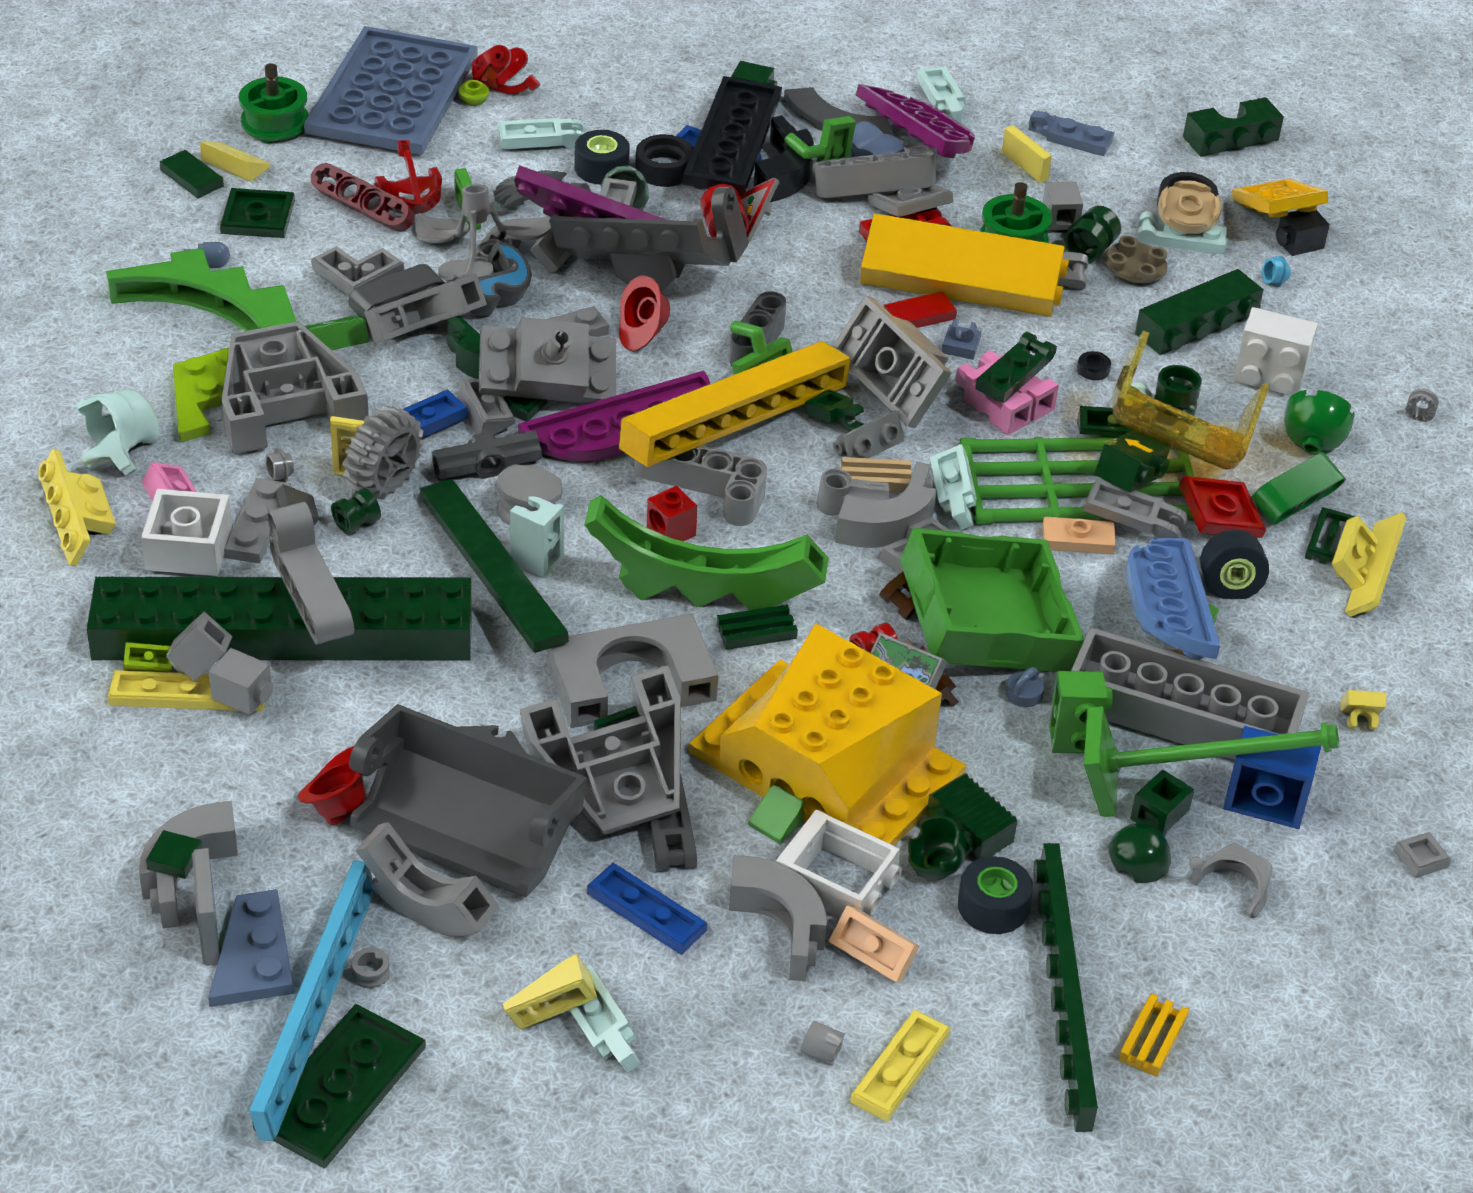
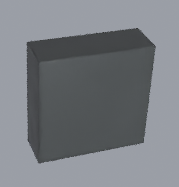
M284 484L277 491L280 508L306 502L315 525L319 520L313 495Z

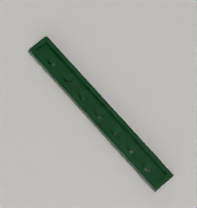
M448 479L419 488L421 500L532 651L537 653L568 643L569 635L567 629L455 481Z

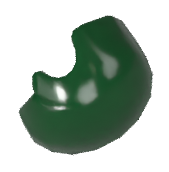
M938 815L922 820L919 835L916 838L908 839V863L920 877L935 881L943 880L955 873L964 863L967 850L965 837L952 818Z
M1132 823L1117 831L1108 845L1109 857L1115 870L1118 873L1122 870L1127 871L1136 883L1158 881L1169 871L1171 865L1170 847L1162 832L1155 827L1141 823Z

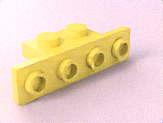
M52 449L47 460L42 461L40 464L38 478L42 483L46 502L49 504L53 523L57 528L61 548L64 550L68 565L77 566L90 543V536L87 530L110 534L116 523L100 478L90 474H78L67 471L61 451Z
M1403 512L1375 523L1372 532L1359 516L1346 521L1331 565L1334 567L1336 574L1343 578L1352 589L1345 609L1348 616L1352 617L1362 612L1369 613L1379 605L1407 519Z

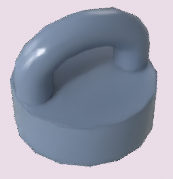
M1030 667L1024 672L1014 673L1007 680L1006 696L1014 705L1033 707L1042 700L1044 683L1038 677L1039 671L1036 667Z

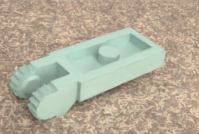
M549 118L500 121L498 123L501 149L563 145L566 148H575V141L580 135L584 134L583 122L575 118L573 120Z

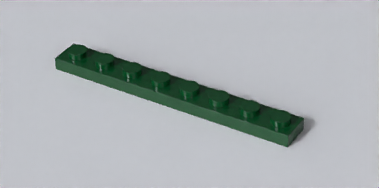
M1043 843L1041 859L1034 860L1033 876L1035 884H1041L1042 890L1038 892L1039 915L1046 916V922L1042 924L1043 946H1050L1051 954H1047L1046 959L1047 978L1054 979L1055 987L1051 988L1052 1012H1059L1060 1020L1056 1021L1055 1039L1057 1046L1064 1047V1054H1061L1060 1076L1061 1080H1068L1069 1089L1065 1091L1066 1115H1073L1075 1132H1092L1098 1105L1060 844Z

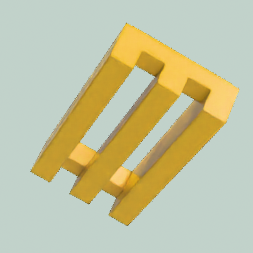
M1151 993L1120 1051L1118 1061L1158 1077L1188 1018L1190 1009L1182 1006L1179 1011L1173 1008L1174 1002L1166 999L1164 1004L1158 1002L1159 996ZM1153 1011L1159 1013L1137 1057L1131 1055ZM1167 1018L1173 1019L1174 1022L1153 1064L1147 1062L1146 1059Z

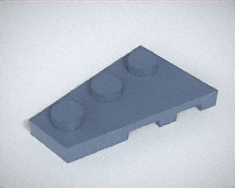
M277 889L236 895L208 997L209 1007L294 994Z

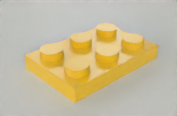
M1290 178L1232 189L1234 202L1243 204L1244 208L1247 209L1254 208L1257 213H1268L1269 217L1287 216L1288 211L1298 209L1299 212H1310L1317 210V205L1328 203L1327 190Z

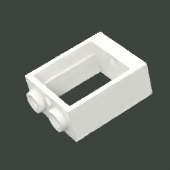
M818 810L814 811L776 860V862L791 868L804 877L819 894L825 911L838 918L841 917L847 905L854 906L871 916L874 915L880 906L882 894L887 888H894L902 871V868L898 866L899 848ZM822 848L875 873L860 894L806 870Z

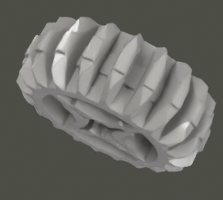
M386 405L381 410L375 409L371 417L366 416L364 424L357 426V433L353 438H350L352 441L350 447L345 450L347 458L343 461V466L345 467L343 476L346 478V484L355 492L366 488L376 499L384 500L388 493L394 494L396 488L402 487L403 482L406 479H410L409 474L412 469L416 468V460L421 457L419 449L424 443L421 440L424 432L420 429L421 423L411 416L409 412Z

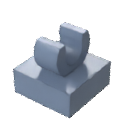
M954 319L952 325L948 327L942 344V352L974 360L982 331L977 330V325L974 322H971L970 328L958 326L959 319Z

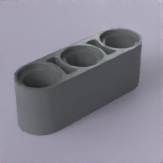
M419 264L355 288L349 296L348 303L352 310L358 316L365 319L366 325L369 326L364 314L365 311L444 284L445 282L428 265Z
M774 291L761 293L740 322L761 327L764 332L766 345L777 340L785 326L786 298L781 293ZM732 333L730 365L754 352L751 338Z

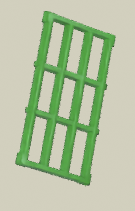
M1183 434L1151 436L1171 446L1170 450H1176L1178 459H1169L1170 464L1166 473L1182 472L1183 476L1195 477ZM1118 437L960 438L959 445L962 444L967 452L977 497L976 506H973L975 524L1043 522L1044 517L1109 520L1083 511L1084 507L1058 506L1057 498L1088 497L1094 483L1053 484L1051 476L1060 474H1094L1099 460L1048 461L1046 452L1102 451L1105 443ZM1036 452L1037 461L973 462L972 453ZM1041 475L1043 484L978 485L977 476ZM1150 482L1146 486L1135 490L1150 496L1183 495L1179 487L1180 482ZM1046 498L1048 508L983 509L981 499ZM1173 505L1186 512L1188 521H1194L1188 505Z

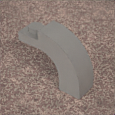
M475 273L365 311L364 314L374 342L377 344L415 329L483 307L487 303Z
M916 461L908 487L894 498L869 500L846 495L837 519L835 543L863 548L884 547L904 539L908 526L919 523L927 518H932L936 489H933L934 480L928 479L930 464Z
M232 801L197 806L174 816L158 828L144 847L139 864L143 899L151 900L152 914H161L162 928L179 926L176 888L180 877L147 869L146 859L162 831L165 830L200 839L202 841V849L209 848L210 860L238 856Z
M389 822L379 824L356 849L357 854L374 874L375 878L371 881L370 885L380 897L401 915L440 934L449 936L477 934L499 908L497 902L476 875L452 879L441 876L423 865L413 855Z
M733 855L729 911L758 913L778 921L786 929L791 939L789 980L806 981L807 966L815 967L817 950H824L827 917L819 894L804 877L785 865L759 857Z

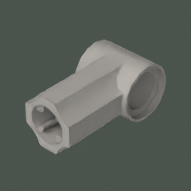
M841 469L826 470L822 473L816 503L817 508L824 514L833 516L839 515L846 495L869 500H886L889 494V483L852 479L848 472Z

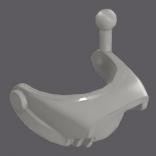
M1237 843L1223 847L1204 864L1200 857L1195 856L1190 859L1189 865L1193 869L1190 879L1195 885H1198L1207 874L1220 870L1235 871L1249 878L1257 888V895L1250 905L1247 915L1249 917H1257L1267 899V887L1273 869L1270 862Z

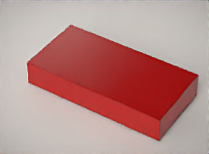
M943 291L884 304V308L892 316L910 321L916 328L954 320L957 314L956 308Z

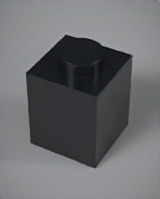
M1298 210L1288 212L1287 216L1280 217L1279 226L1276 230V239L1278 244L1283 246L1291 256L1321 250L1325 247L1330 224L1317 210L1310 212H1299Z

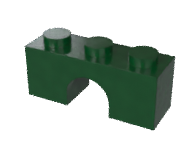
M1267 97L1240 102L1237 118L1224 117L1214 107L1189 112L1186 117L1183 138L1200 157L1279 140L1284 116Z

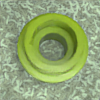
M469 80L459 87V97L463 103L470 106L483 104L489 96V88L478 80Z

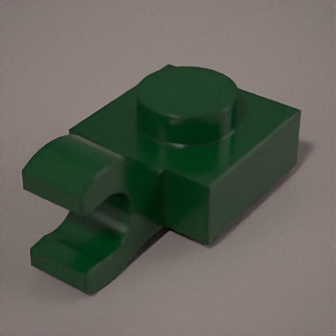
M828 389L805 402L807 415L818 418L825 423L840 421L848 432L865 425L855 418V416L864 412V408L859 404H853V398Z

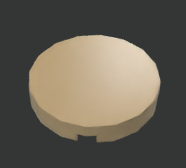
M1178 181L1172 187L1168 188L1167 186L1162 191L1158 202V213L1163 222L1176 231L1188 234H1199L1210 230L1217 224L1222 210L1219 196L1211 193V188L1196 181Z

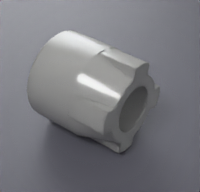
M814 1020L806 1033L801 1052L833 1065L842 1048L845 1033Z

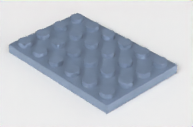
M364 26L305 121V134L397 151L398 141L409 140L411 153L423 155L455 98L459 87L469 73L472 61L478 56V46Z

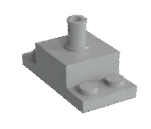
M866 295L832 346L851 357L849 370L891 411L898 410L900 420L907 427L911 428L917 427L952 374L945 366L949 358L910 321L892 316L877 300Z
M521 317L517 328L482 325L480 330L479 393L577 403H592L616 396V338L589 336V324L526 317Z

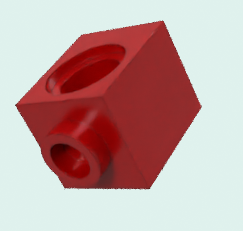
M676 485L647 499L646 528L684 542L696 536L698 505Z

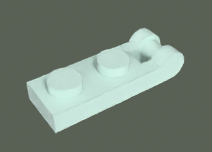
M1146 211L1139 217L1137 239L1143 244L1224 255L1227 227L1215 225L1208 231L1199 234H1188L1172 229L1161 218H1158L1155 213Z

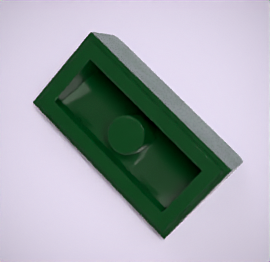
M1080 406L1077 418L1078 430L1080 434L1120 437L1133 430H1137L1149 436L1148 410Z

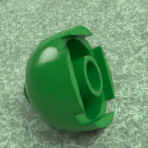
M1307 390L1292 394L1287 401L1284 412L1285 430L1292 442L1307 453L1318 454L1333 450L1346 440L1355 417L1354 412H1350L1351 404L1339 395L1318 390L1316 396H1305Z

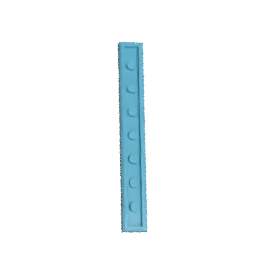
M364 861L352 862L249 1112L259 1140L274 1141L374 896L375 890L370 885L373 880L372 875Z

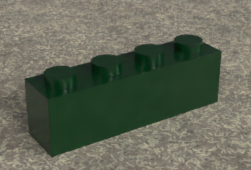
M1233 270L1139 309L1135 335L1159 355L1171 350H1178L1183 345L1197 339L1201 340L1211 333L1227 329L1237 322L1248 319L1252 307L1260 309L1264 289L1241 270Z

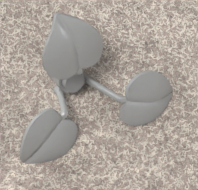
M481 184L468 185L462 189L463 202L460 220L431 218L418 213L415 221L416 235L421 241L444 243L469 232V225L466 222V217L470 222L469 261H449L439 267V277L448 281L475 273L477 277L493 274L492 263L486 261L475 262L476 223L485 222L489 214H491L498 231L506 232V236L511 239H539L544 237L551 229L549 222L551 217L549 216L509 219L501 222L495 210V203H489L488 187Z

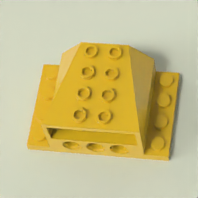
M817 623L814 624L803 645L789 664L780 659L688 745L689 754L763 798L773 785H777L801 799L805 804L803 817L805 823L814 811L818 810L893 846L926 815L929 794L966 771V764L935 747L942 697L941 692Z

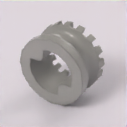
M1424 388L1414 390L1409 395L1405 408L1407 409L1406 414H1409V418L1413 417V420H1416V418H1418V421L1423 420V422L1432 420L1435 417L1439 404L1437 395L1431 390ZM1420 400L1421 403L1425 401V404L1428 403V408L1423 409L1418 407L1416 404L1419 403Z
M372 947L364 948L353 956L351 962L352 975L357 985L373 989L376 986L380 987L381 984H385L386 980L389 979V958L383 950ZM367 963L369 965L374 963L378 970L367 972L365 966Z

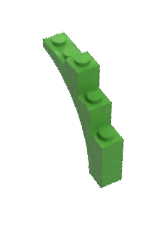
M203 248L170 253L171 261L106 271L111 304L143 301L192 306L223 317L244 331L296 322L284 285L251 290L243 266L210 271Z
M602 495L590 500L584 526L593 537L597 538L610 551L612 557L622 564L619 579L640 600H645L676 585L680 593L687 597L696 607H701L733 592L741 604H744L749 610L778 605L824 584L826 580L829 557L808 534L785 543L759 548L723 549L698 546L669 538L644 527L620 512Z

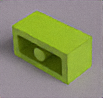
M126 642L123 670L172 672L173 665L166 657L171 646Z

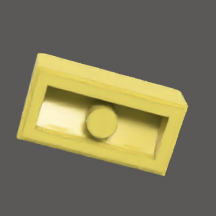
M200 142L202 161L251 182L270 168L269 162L223 142Z

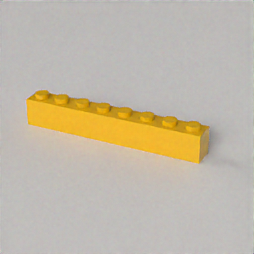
M820 341L621 419L619 449L644 466H652L805 404L807 400L828 389L837 391L847 387L851 357L824 341Z

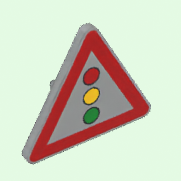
M776 178L746 190L744 196L740 195L749 221V229L746 232L748 242L752 240L763 215H771L772 203L770 201L779 184V180Z

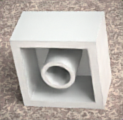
M1252 307L1243 332L1233 381L1287 395L1300 391L1306 375L1318 323Z
M157 489L141 536L145 570L218 576L225 554L224 548L232 530L229 495Z

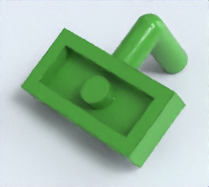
M850 116L824 120L819 145L808 146L794 133H789L786 136L785 143L804 159L817 158L816 162L849 158L856 121Z
M733 321L730 325V331L733 334L751 338L754 352L731 363L734 375L792 353L790 339L780 337L766 345L764 332L761 327L740 321Z

